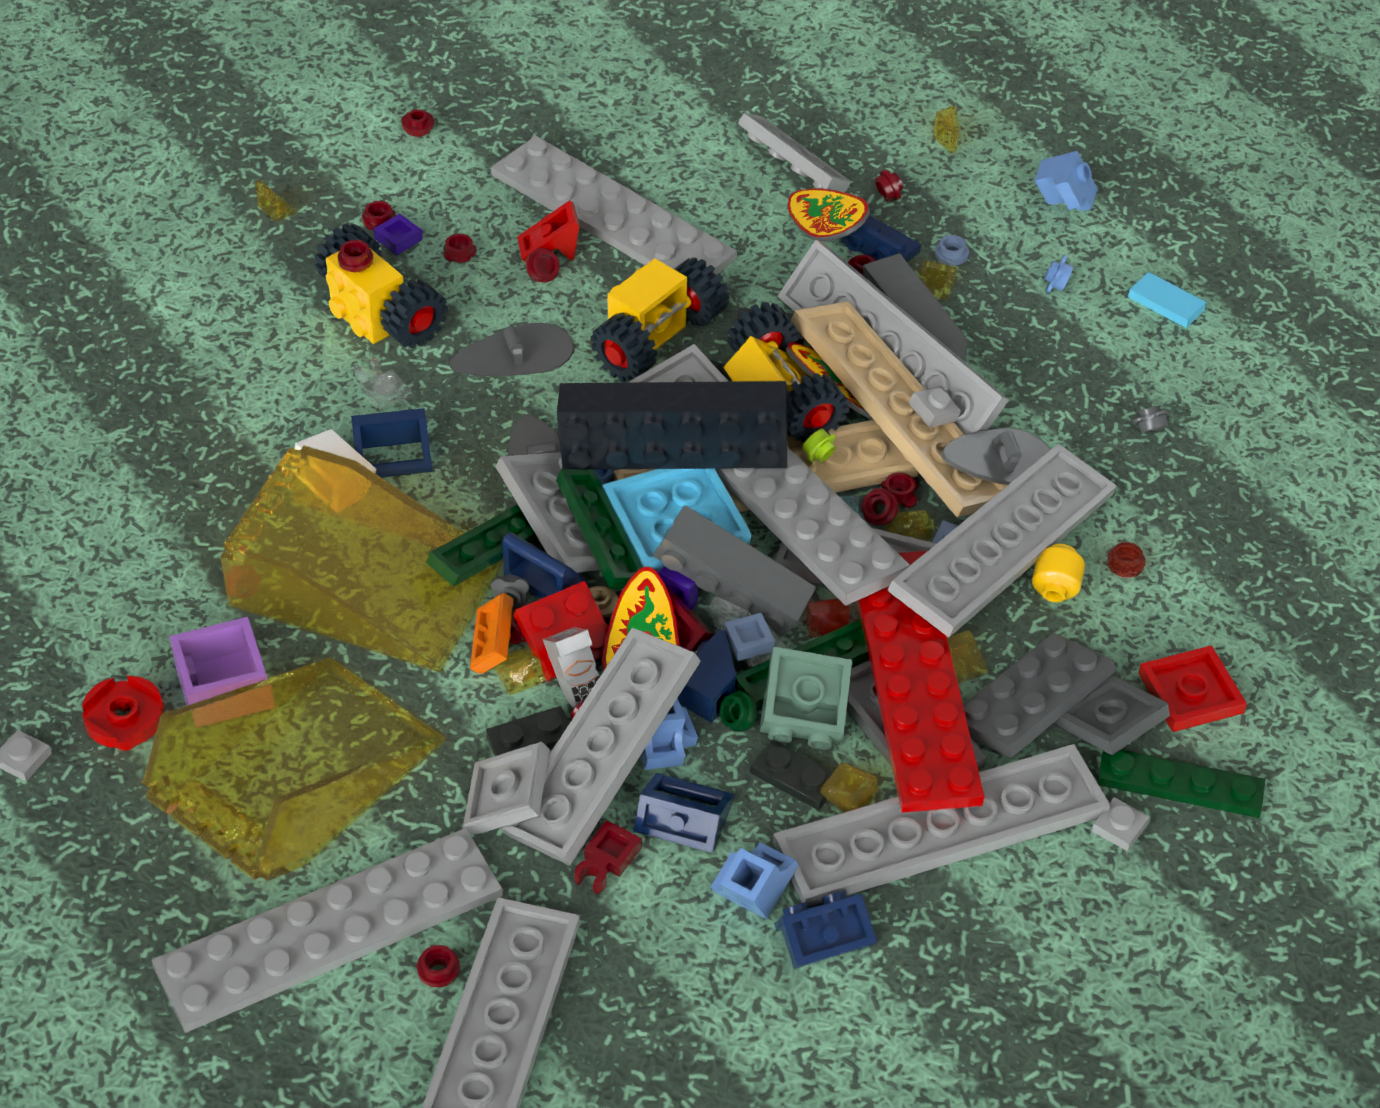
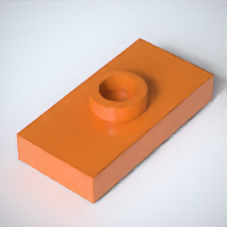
M505 593L498 595L477 609L470 669L475 673H485L507 659L514 599Z

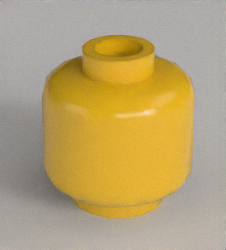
M1054 544L1045 548L1035 563L1032 576L1034 589L1050 602L1057 603L1074 598L1079 594L1085 571L1084 559L1073 547L1066 544Z

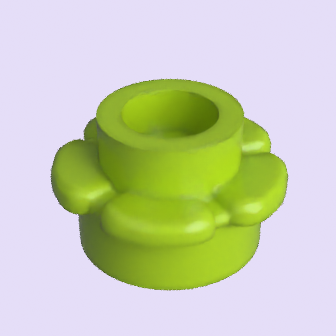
M820 429L812 434L802 447V450L808 455L807 459L810 462L818 460L820 463L826 461L836 450V446L833 444L836 436L834 434L829 435L824 429Z

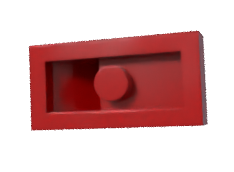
M571 200L517 236L521 259L525 263L528 255L540 248L551 251L557 248L568 259L574 260L579 222L575 205Z

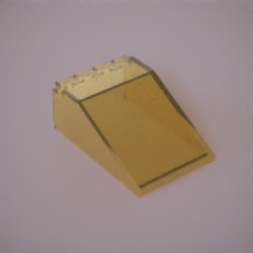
M305 445L301 450L289 448L276 466V471L271 473L259 491L258 497L254 498L240 519V524L235 526L223 544L227 552H223L220 558L228 605L441 672L491 586L492 581L502 567L503 559L453 587L431 568L426 561L431 551L464 534L463 532L355 460Z
M327 658L164 713L160 717L142 784L147 788L151 787L146 793L147 800L167 815L172 814V819L196 837L201 836V841L225 859L231 858V864L252 880L262 877L266 881H270L305 866L445 742V737L332 658Z

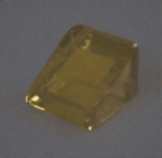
M950 106L936 112L933 137L950 153L957 152L960 128L957 109L955 106Z
M260 179L255 181L258 207L275 222H279L296 213L290 205Z
M923 260L918 277L934 297L947 300L958 273L956 267Z
M926 510L897 513L895 519L889 523L886 531L929 542L935 526Z
M969 630L947 638L958 684L988 673L976 641Z
M525 648L508 654L505 661L493 667L509 696L545 683L540 659Z
M841 762L821 788V794L842 812L868 806L878 795L877 777Z

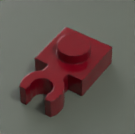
M606 820L584 848V859L586 860L580 862L575 868V883L579 885L585 877L595 876L593 892L595 894L601 893L607 885V874L611 872L620 877L642 849V838Z

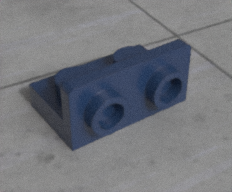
M870 215L865 223L856 231L842 237V242L850 250L869 255L877 260L900 253L905 261L908 262L920 252L921 248L920 243Z
M840 891L823 897L824 905L809 909L807 902L782 910L784 917L777 920L774 926L776 931L782 930L794 969L878 943L862 894L848 897L846 891Z

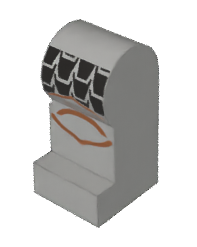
M578 627L570 628L543 639L562 693L572 708H575L581 701L587 698L600 678L595 668L596 664L590 648L593 644L589 632Z

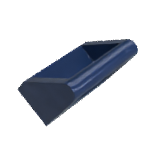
M425 408L351 416L355 450L362 457L363 449L421 442L422 459L371 464L376 468L374 478L432 472Z
M509 532L503 538L504 576L516 575L527 580L529 583L528 592L538 598H545L583 581L587 584V581L572 568L515 534Z
M656 773L640 794L634 832L713 853L734 801L735 794ZM660 791H664V792H667V793L675 794V795L682 796V797H686V798H689V799H693V800L701 801V802H704V803L712 804V805H715L716 807L709 806V805H705V804L698 803V802H694V801H690V800L683 799V798H679V797H676V796L668 795V794H665V793H661Z

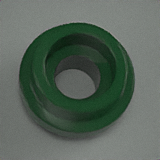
M737 691L723 699L720 705V718L724 725L730 727L733 731L743 732L750 729L754 724L757 707L754 698L749 693Z

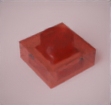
M838 598L808 603L806 627L810 638L823 636L848 625L849 605L845 606Z

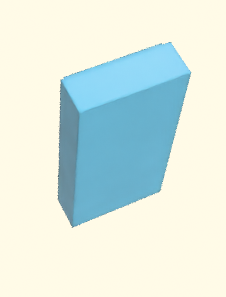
M1150 272L1145 274L1130 288L1128 295L1132 300L1185 328L1205 310L1207 303Z

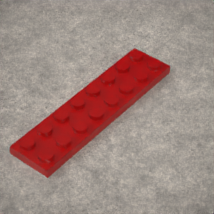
M927 551L901 552L898 554L911 565ZM889 586L858 600L857 604L901 813L983 806V787L947 636L888 591Z

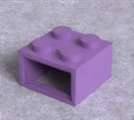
M248 617L169 636L176 671L192 725L271 705L267 674Z

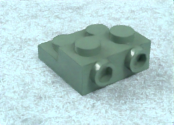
M773 646L759 732L768 733L769 740L774 739L779 743H789L792 741V737L808 740V746L814 749L827 750L832 747V744L839 745L844 735L852 660Z

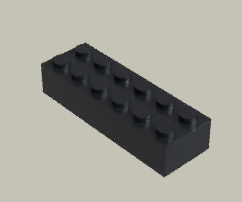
M786 381L560 383L557 421L562 469L787 468L788 423Z

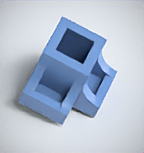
M1078 151L1041 160L1035 182L1048 204L1065 203L1069 210L1087 211L1092 209L1098 188L1091 177L1089 165L1083 162Z
M678 698L640 756L644 770L681 766L686 755L684 748L696 745L698 736L686 707H681Z
M759 842L751 853L742 848L739 849L737 854L731 852L712 883L711 889L743 908L768 919L799 865L795 859Z

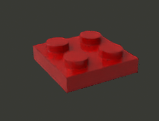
M585 581L515 610L513 616L547 682L557 679L543 639L573 627L586 629L593 644L590 648L594 661L602 659L608 626Z
M1212 645L1140 664L1138 674L1149 693L1168 703L1170 716L1165 721L1172 733L1244 714L1247 703Z

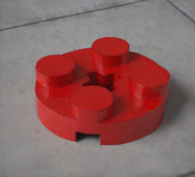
M127 676L128 681L114 682V678L106 679L95 685L87 693L83 700L82 718L90 738L106 747L130 750L137 744H141L155 735L163 723L165 710L159 689L145 678ZM131 708L130 713L127 715H116L115 711L117 709L125 711Z

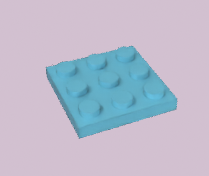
M656 469L603 484V488L643 567H651L656 571L664 567L662 561L655 558L653 554L684 505L745 543H751V532L715 469Z

